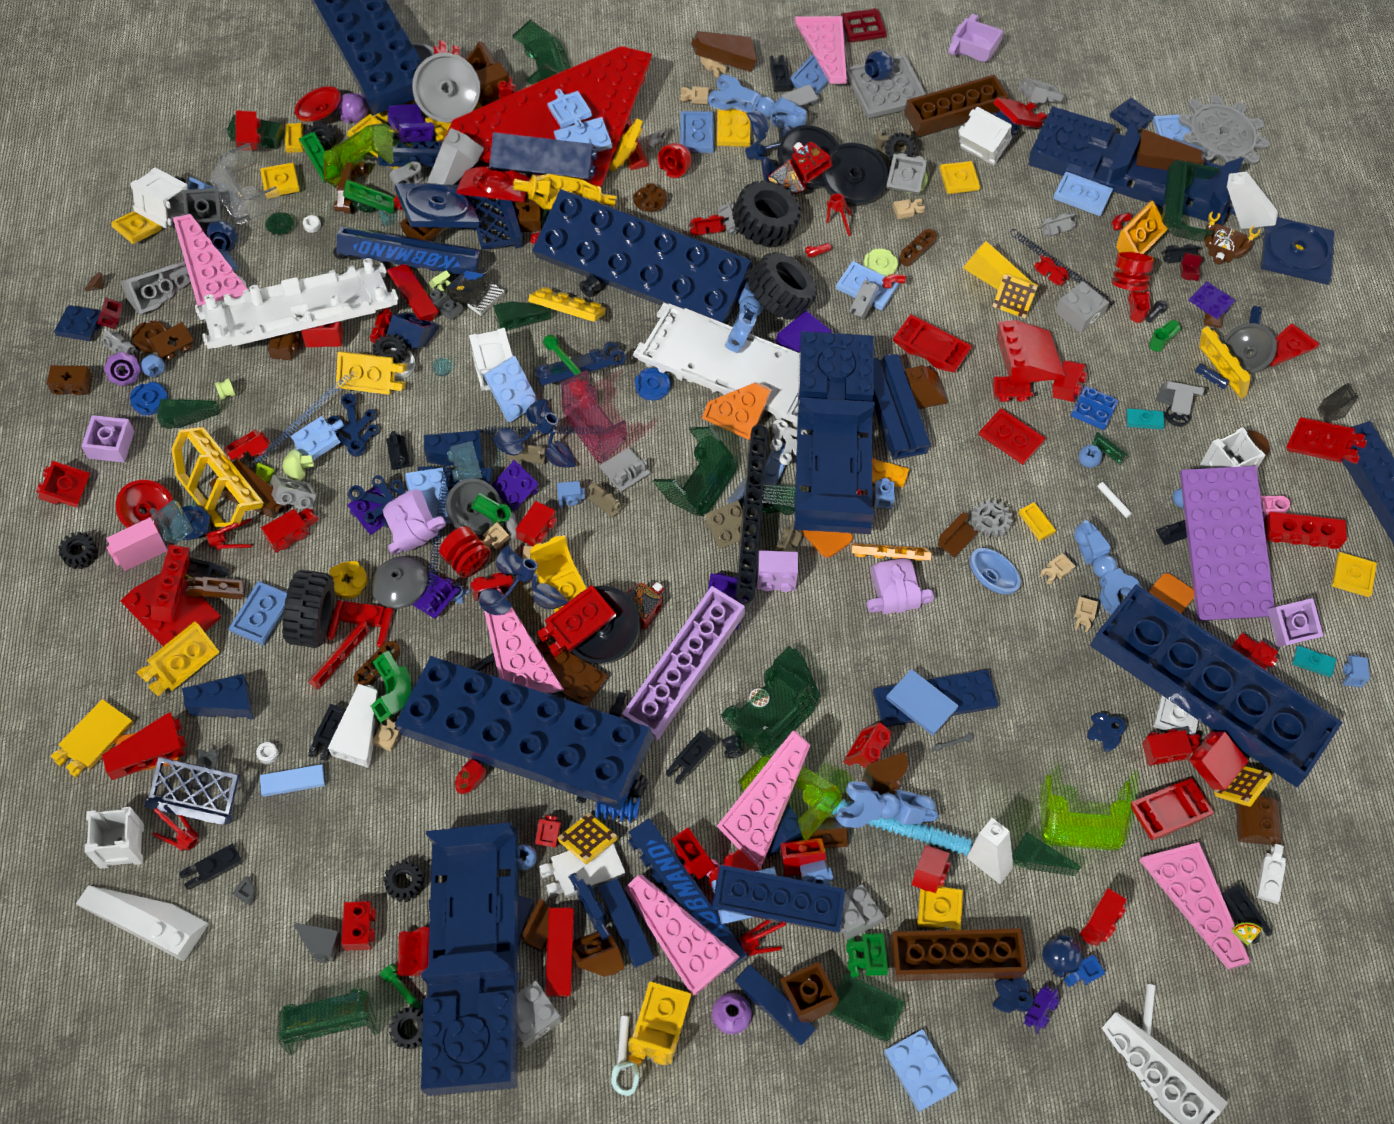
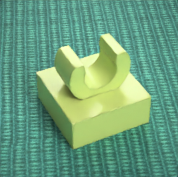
M446 270L433 278L429 284L432 289L437 286V289L444 292L442 284L446 286L451 284L447 280L450 275Z

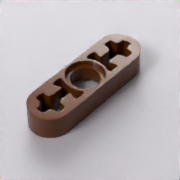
M926 229L901 251L899 262L904 266L913 265L935 244L937 233L932 229ZM915 245H919V246H921L923 249H921V250H916V249L914 248V246H915Z
M385 642L355 672L353 679L356 686L358 684L363 686L372 685L381 676L377 669L372 668V664L375 659L388 649H394L395 652L391 653L395 661L399 658L400 648L396 642ZM360 677H363V678L366 677V678H367V681H363V680H362V681L360 682V679H359V678H360Z

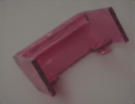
M585 370L561 382L562 412L570 426L574 427L575 432L577 426L578 437L594 459L601 463L607 460L626 440V422L623 420L615 425L612 424L597 404L596 396H598V393L594 386H590L589 372ZM589 426L591 427V429H590V432H591V433L593 432V426H594V433H593V434H590V433H589Z

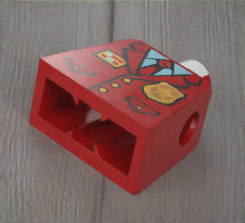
M800 142L794 145L793 161L805 184L832 167L830 156L813 142L805 146Z

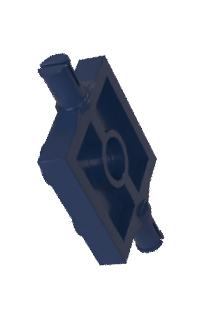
M572 873L568 878L574 887L573 889L577 892L582 906L602 940L610 937V934L605 927V910L600 902L596 903L595 892L590 883L586 885L583 879L579 880L577 874Z

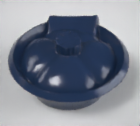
M184 506L172 515L169 528L171 533L179 539L194 540L202 535L205 536L209 532L212 516L200 506Z

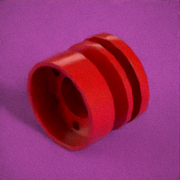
M1137 252L1117 253L1115 266L1119 270L1113 272L1115 277L1112 278V285L1126 290H1147L1150 276L1146 273L1152 271L1154 258Z
M464 526L454 530L443 540L439 548V554L448 564H451L452 569L460 577L467 578L476 574L486 565L490 559L491 550L483 541L478 539V536L470 527Z

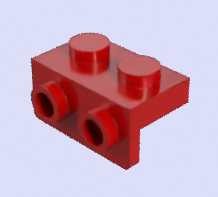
M993 377V399H999V402H1009L1010 399H1017V402H1025L1033 396V392H1030V382L1010 384L1009 377Z
M420 927L413 932H399L398 975L418 977L428 967L430 927Z

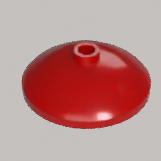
M331 86L314 89L297 102L294 113L299 120L305 122L323 120L336 110L341 100V94L337 88Z
M142 479L126 484L119 491L115 500V511L119 521L126 528L151 517L157 531L161 532L169 525L170 519L175 513V503L170 492L164 486L152 480ZM140 509H144L146 513L142 514Z

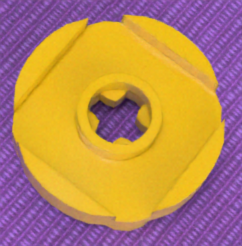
M357 561L342 562L331 567L329 570V575L333 577L334 595L341 596L343 599H352L359 596L363 592L365 585L367 586L368 584L366 571ZM346 577L353 578L350 580V583L343 581Z

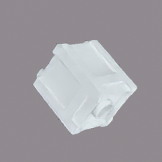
M976 107L975 110L972 109L969 116L971 117L964 127L961 126L958 130L961 139L959 141L961 143L960 148L995 166L999 157L1012 140V125Z
M153 168L145 176L131 182L134 196L133 208L138 214L164 228L172 225L174 222L173 218L184 215L182 190H188L186 183L157 168Z
M505 328L478 335H469L472 357L481 391L490 390L483 374L512 356Z
M1242 427L1221 440H1214L1200 466L1202 469L1256 466L1258 468L1265 454L1255 446L1248 437L1246 430Z
M131 807L104 812H96V810L87 811L88 838L87 844H85V853L100 869L108 868L110 865L143 864L141 841L144 823Z

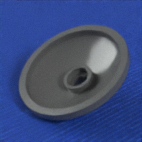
M1247 323L1234 328L1226 335L1222 344L1224 343L1228 347L1232 357L1238 359L1240 367L1249 374L1257 373L1266 368L1274 359L1277 349L1276 340L1272 332L1265 326L1256 323Z
M465 479L457 483L450 490L446 499V512L449 520L457 529L468 526L476 535H481L494 525L488 517L472 509V512H469L467 509L468 506H472L473 500L479 493L501 505L498 493L490 484L480 479ZM497 510V515L500 518L501 512Z
M406 556L391 558L382 563L374 572L370 584L371 592L375 600L384 607L392 609L405 608L416 603L424 595L428 585V574L422 563L414 558Z

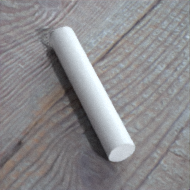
M1104 482L1097 486L1125 518H1129L1132 515Z
M1147 984L1142 1023V1030L1151 1035L1156 987L1152 984Z
M621 1016L617 1064L627 1062L628 1016Z

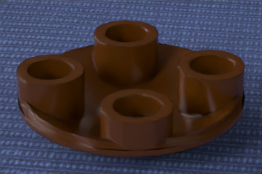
M648 183L633 194V201L635 206L642 211H657L666 204L667 194L663 189L656 187L655 184Z

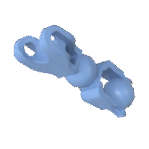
M1085 520L1075 528L1074 539L1079 544L1084 562L1090 565L1093 564V572L1097 577L1101 578L1099 581L1101 585L1099 600L1107 613L1112 614L1120 605L1117 594L1127 596L1136 584L1140 587L1141 585L1136 578L1124 574L1121 568L1117 569L1115 559L1109 556V543L1093 524Z
M852 781L848 783L845 791L855 802L849 807L839 808L836 820L842 826L860 828L872 820H879V818L885 820L895 818L901 824L909 825L935 821L939 815L935 812L936 806L934 801L928 796L916 795L903 790H896L894 795L890 793L880 795L876 791H871L865 782Z

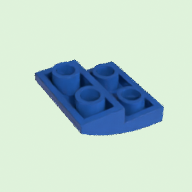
M1085 386L1071 416L1105 430L1119 400L1110 395L1103 394L1094 388Z

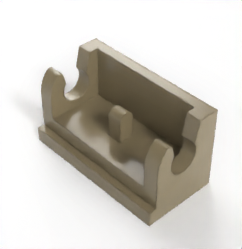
M906 129L905 134L911 136L910 129ZM877 130V135H875L877 151H886L884 145L886 146L885 142L889 139L890 135L882 136L880 130ZM902 141L897 142L894 146V151L906 150L905 143Z

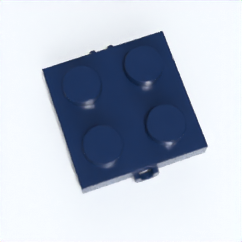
M1132 97L1120 104L1110 114L1111 118L1127 129L1130 123L1133 124L1137 132L1141 129H1146L1149 123L1153 121L1154 116H1156V114Z
M68 305L54 330L56 336L91 341L95 332L100 329V324H97V320L101 310Z

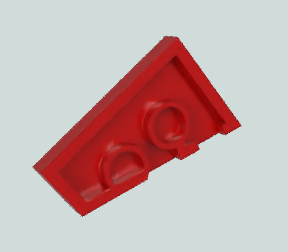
M1291 323L1275 338L1277 344L1276 354L1269 365L1273 367L1317 349L1320 344Z

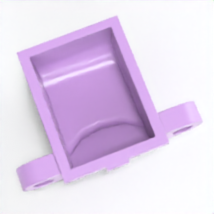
M971 14L969 19L965 18L962 24L957 27L955 34L952 36V43L948 53L952 55L966 54L976 60L985 62L991 58L1003 37V30L978 22L979 16Z
M410 490L392 500L383 508L384 517L393 534L394 542L388 546L392 555L403 551H411L418 546L424 545L428 540L438 535V530L446 526L443 517L432 518L421 490Z
M911 559L888 560L871 566L870 572L878 598L871 599L866 603L868 612L882 611V614L906 612V610L920 608L921 604L932 602L935 599L932 590L920 591Z

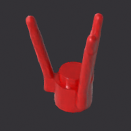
M839 193L833 194L830 197V201L826 202V222H830L831 208L835 212H840L847 235L851 236L844 208L849 216L852 213L844 199V195Z
M251 518L241 521L239 525L236 522L219 530L208 532L207 539L210 547L216 546L217 550L251 548V544H223V542H226L225 532L251 522Z
M158 808L154 809L155 813L178 833L176 836L178 841L176 842L156 832L152 833L153 836L177 847L181 852L184 849L190 851L199 841L197 837L199 834L193 830L184 816L178 815L187 830H181Z
M765 920L749 932L742 934V937L738 938L739 944L745 953L750 954V957L761 953L781 951V946L756 949L759 946L757 939L784 927L786 923H780L755 935L754 933L772 922V920Z

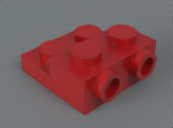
M254 429L225 446L224 450L231 460H238L246 455V451L252 457L264 454L266 452L265 449L271 443L263 432L259 433L257 429Z
M52 460L50 467H45L43 477H45L44 482H39L36 490V493H39L38 499L56 505L60 502L77 508L90 473Z
M501 572L495 573L489 578L477 577L470 582L473 600L478 601L481 592L486 589H500L503 594H506L513 584L511 575Z
M1243 633L1240 634L1231 647L1264 670L1268 666L1272 668L1279 659L1276 657L1277 650L1262 640L1258 644Z
M880 722L862 729L843 762L848 766L859 764L865 768L867 765L879 761L880 752L889 744L892 732Z

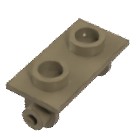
M522 444L523 451L520 454L508 455L507 460L544 464L547 448L542 447V445Z
M592 482L589 485L590 491L585 497L612 518L625 507V504L598 483Z
M794 523L789 527H785L781 533L782 540L776 545L774 551L795 552L796 549L790 545L798 546L802 537V531L794 530Z

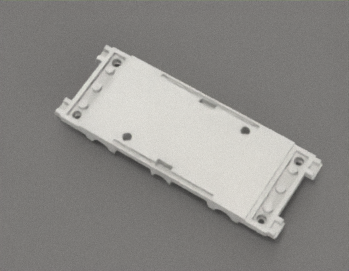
M366 258L363 260L364 268L355 270L352 265L348 266V270L344 274H337L335 270H331L326 274L300 280L297 277L282 280L281 284L260 289L257 285H252L249 287L250 291L243 290V295L240 298H232L229 294L224 295V300L215 302L213 295L208 294L204 297L206 304L200 307L195 305V309L200 320H206L209 335L203 333L202 336L205 345L210 349L230 344L232 346L376 313L375 310L398 304V297L394 289H392V292L387 291L382 279L386 277V269L383 262L377 266L373 265L371 258Z
M663 303L656 315L660 318L646 343L640 342L632 355L633 357L645 362L647 367H657L659 372H672L681 381L685 378L688 382H694L712 390V393L718 391L725 395L752 383H759L772 389L764 411L771 412L775 419L781 420L783 418L791 421L797 427L799 353L752 334H748L739 353L732 352L725 347L727 338L733 328L732 326L689 309H682L672 304ZM731 340L734 345H739L736 340Z

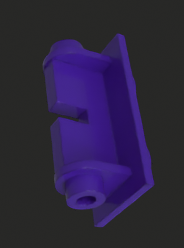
M1047 986L1040 988L1034 999V1003L1040 1007L1032 1006L1024 1016V1024L1030 1028L1032 1025L1035 1026L1036 1034L1039 1033L1041 1028H1046L1050 1019L1048 1015L1051 1010L1055 1011L1059 1005L1058 989L1051 993L1052 989Z

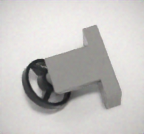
M1167 381L1164 383L1163 390L1173 391L1174 397L1172 406H1169L1165 412V418L1174 426H1186L1191 420L1190 409L1193 395L1202 396L1204 388ZM1171 410L1173 413L1168 416V411ZM1171 418H1175V419H1177V420H1181V419H1182V420H1184L1185 422H1184V423H1177V422H1174L1173 420H1171Z

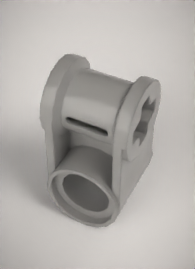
M410 162L407 165L392 170L389 174L394 186L395 183L420 184L424 180V176L421 173V165L418 162Z

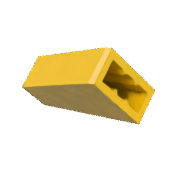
M987 241L963 266L966 271L999 290L1005 273L1031 282Z

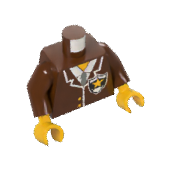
M1212 211L1208 215L1210 222L1207 224L1203 235L1205 246L1208 248L1207 254L1214 257L1213 262L1215 264L1221 265L1224 261L1230 263L1234 258L1238 259L1248 252L1254 242L1252 240L1259 236L1260 229L1257 234H1253L1251 231L1254 226H1252L1249 230V237L1246 238L1247 235L1217 223L1214 226V223L1220 218V214L1218 213L1216 219H1213L1211 217Z

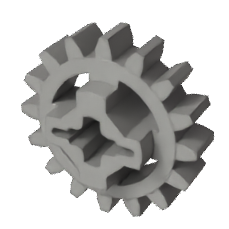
M986 499L985 504L980 501L978 506L975 505L971 514V524L975 525L974 530H980V535L987 534V538L993 535L996 539L998 534L1004 536L1005 532L1009 531L1013 521L1011 519L1012 513H1008L1009 507L1003 508V502L997 504L995 499L993 503H990L989 499Z

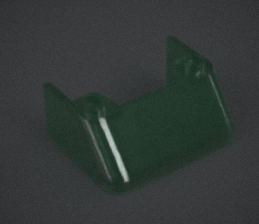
M531 19L512 35L515 40L524 45L525 54L536 61L538 70L526 79L529 84L533 85L571 68L562 42Z
M1175 160L1168 166L1162 222L1173 236L1201 242L1213 234V230L1187 226L1181 218L1185 188L1192 184L1193 177L1208 180L1217 174L1220 168Z
M711 426L689 428V431L699 442L694 449V456L699 464L683 488L675 479H654L652 481L670 503L695 516H704V514L709 513L738 467L737 460Z
M356 988L350 990V993L298 1006L296 1004L283 1006V1010L278 1012V1043L289 1056L294 1055L293 1043L363 1026H368L373 1035H378L374 1004L370 994L367 991H363V988Z

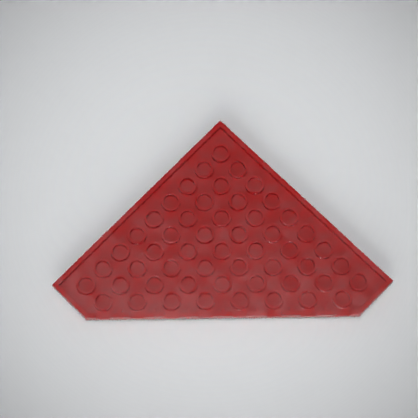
M619 46L453 119L448 132L452 128L471 138L485 149L479 161L490 163L493 132L556 139L554 131L561 129V127L550 112L547 103L558 98L555 94V91L561 89L564 95L578 91L592 114L591 117L581 120V122L602 117L612 143V148L598 152L597 159L593 160L596 173L592 177V181L584 180L602 188L652 60V53Z

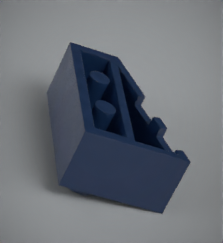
M480 430L424 435V451L427 463L450 467V461V465L461 467L464 470H467V468H483Z
M243 674L182 688L184 705L190 716H228V718L246 717L247 719H254L249 685Z

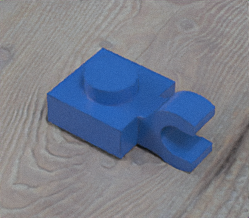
M1092 955L1084 959L1078 971L1068 975L1064 981L1068 987L1081 980L1087 985L1101 978L1106 973L1096 957Z

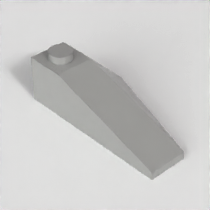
M451 128L442 143L427 183L454 185L460 178L462 179L466 170L477 165L485 149L465 134Z
M183 261L121 281L120 283L128 301L138 314H142L158 308L177 291L190 283L191 280L186 263Z

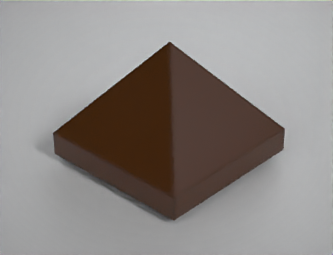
M101 272L92 277L85 287V291L103 289Z
M1205 312L1204 325L1217 328L1222 327L1223 314L1216 319Z

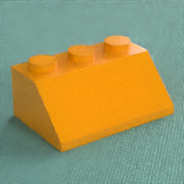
M1150 201L1121 230L1116 245L1118 252L1144 254L1168 230L1153 201Z

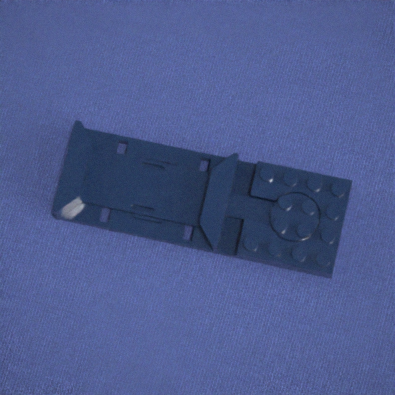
M1052 106L1031 149L1028 165L1064 176L1065 172H1069L1113 188L1112 192L1147 203L1153 201L1156 206L1210 222L1208 215L1213 211L1211 215L1213 219H1216L1218 213L1220 214V218L1214 224L1222 225L1231 203V197L1227 188L1229 174L1240 173L1239 170L1244 158L1240 157L1229 161L1224 166L1204 160L1203 167L1199 168L1197 174L1136 166L1138 145L1141 137L1133 124H1129L1125 136L1114 133L1115 125ZM1129 179L1136 181L1133 188L1127 186ZM1188 198L1194 199L1192 206L1186 205Z
M801 331L799 344L794 530L871 534L874 510L872 509V415L875 402H872L874 395V336ZM801 429L813 430V435L801 434ZM857 433H867V438H857ZM800 486L811 487V492L800 491ZM857 490H867V495H857Z
M510 822L426 831V836L432 843L429 959L428 967L421 973V978L428 985L427 998H423L420 1090L427 1096L515 1089L517 1088L518 831L515 827H512ZM511 869V876L497 877L498 870ZM447 875V882L439 883V876ZM510 944V951L497 952V945ZM438 950H445V955L436 958Z

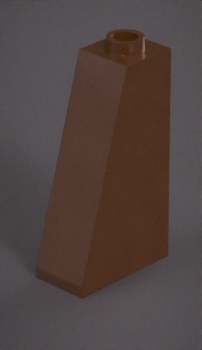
M697 31L691 41L695 55L748 72L753 71L757 61L752 38L749 36Z
M1142 129L1136 166L1197 174L1199 168L1203 167L1204 158H1202V150Z
M239 460L233 462V465L264 502L262 508L254 509V511L271 518L282 514L288 505L276 503L272 496L273 487ZM218 476L209 483L212 490L217 478H219ZM224 486L220 497L239 504L228 488Z

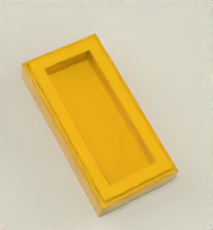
M302 123L285 124L286 153L303 152V147L299 142V138L303 136Z
M1035 502L1019 510L1018 514L1039 541L1055 534L1056 529Z

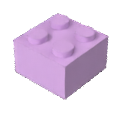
M92 415L81 447L88 459L125 463L135 431L129 419Z
M759 551L757 589L763 591H795L798 575V552Z
M1313 598L1267 609L1277 647L1323 636Z

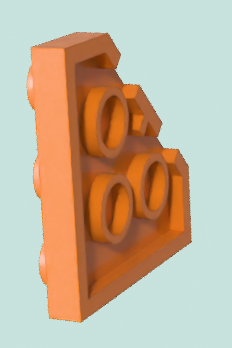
M755 382L713 399L707 403L702 419L749 440L752 427L759 424L772 389Z

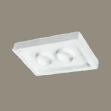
M1161 695L1153 727L1164 731L1177 729L1178 731L1186 730L1187 736L1195 735L1198 720Z

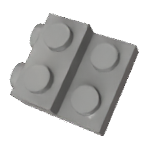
M1025 77L1019 85V91H1022L1024 96L1028 97L1029 101L1038 104V102L1045 103L1046 99L1055 102V100L1062 101L1064 97L1055 86Z
M903 153L894 154L886 188L919 195L927 160L919 156L914 158L907 157Z
M276 475L272 476L271 483L274 487L272 496L276 503L280 505L292 504L302 510L306 508L312 509L316 494L310 483Z
M863 884L845 892L839 934H844L847 940L884 921L883 914Z

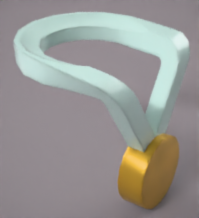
M630 1054L628 1062L614 1066L611 1083L616 1092L624 1096L635 1092L639 1081L638 1066L642 1065L643 1059L636 1058ZM632 1066L634 1072L633 1086L628 1090L623 1089L619 1086L617 1077L622 1068Z

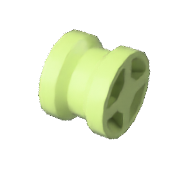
M229 378L225 379L222 383H215L221 400L229 395L235 396Z

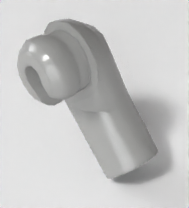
M659 131L651 134L646 149L653 151L655 144L665 140L666 133Z
M511 512L510 518L506 520L509 530L508 535L511 539H517L515 529L518 524L515 520V514Z

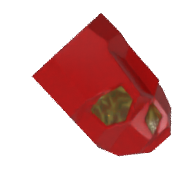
M469 759L457 774L455 788L460 795L469 794L474 791L487 775L486 770L475 760Z

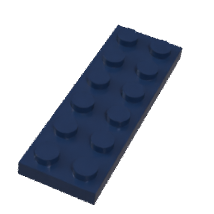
M988 669L926 680L958 705V709L952 716L995 709L999 706ZM896 685L875 688L872 691L880 723L885 727L914 723L911 718L886 699V696Z
M719 865L712 909L839 933L845 889Z

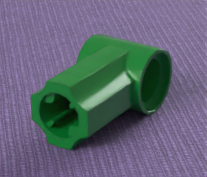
M1168 320L1161 328L1155 329L1149 341V348L1156 352L1162 351L1165 345L1180 332L1181 327L1176 320Z
M481 493L476 496L471 504L472 509L488 517L493 524L496 522L501 524L511 516V510L507 505H500ZM497 510L503 514L502 519L498 517Z

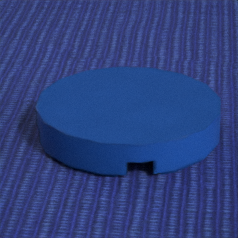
M658 368L644 369L641 371L642 373L636 376V392L646 400H660L670 391L671 381L668 374L659 372Z
M142 383L132 390L130 403L134 411L141 415H153L165 408L168 402V395L164 387L159 383Z

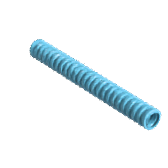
M818 791L813 809L820 808V811L826 810V813L832 812V815H835L839 808L852 805V801L846 802V799L842 801L839 800V797L833 798V795L829 797L826 793L823 795ZM879 818V820H872L868 823L870 824L869 826L872 827L874 825L877 829L881 827L882 830L885 831L887 829L890 833L894 831V834L907 835V838L913 837V840L920 839V842L926 841V844L932 843V846L939 845V848L945 847V850L949 848L951 852L964 853V856L969 854L972 844L971 838L965 839V836L959 837V834L952 835V832L946 833V830L942 832L940 828L933 829V826L929 828L927 824H924V826L921 823L904 825L895 818L888 820Z

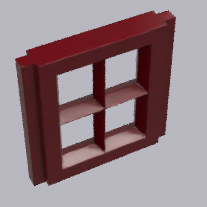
M877 8L840 14L850 43L887 37L886 29ZM865 18H875L873 22L864 23L863 21ZM860 19L861 21L860 24H849V21ZM878 26L879 30L867 31L866 27ZM863 28L864 32L853 33L851 29Z

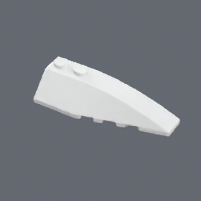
M88 885L76 905L183 962H185L209 925L204 920L173 904Z
M1115 1012L1102 1027L1119 1053H1122L1128 1062L1127 1065L1130 1070L1136 1073L1144 1090H1147L1152 1096L1156 1107L1174 1124H1211L1228 1104L1177 1056L1119 1013Z

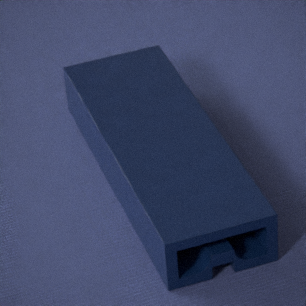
M493 132L489 167L494 170H513L515 172L537 175L552 174L592 181V177L596 173L593 160L598 157V149L591 143Z
M887 354L879 360L878 357L874 358V395L872 402H875L874 408L892 460L927 454L930 441L899 355Z

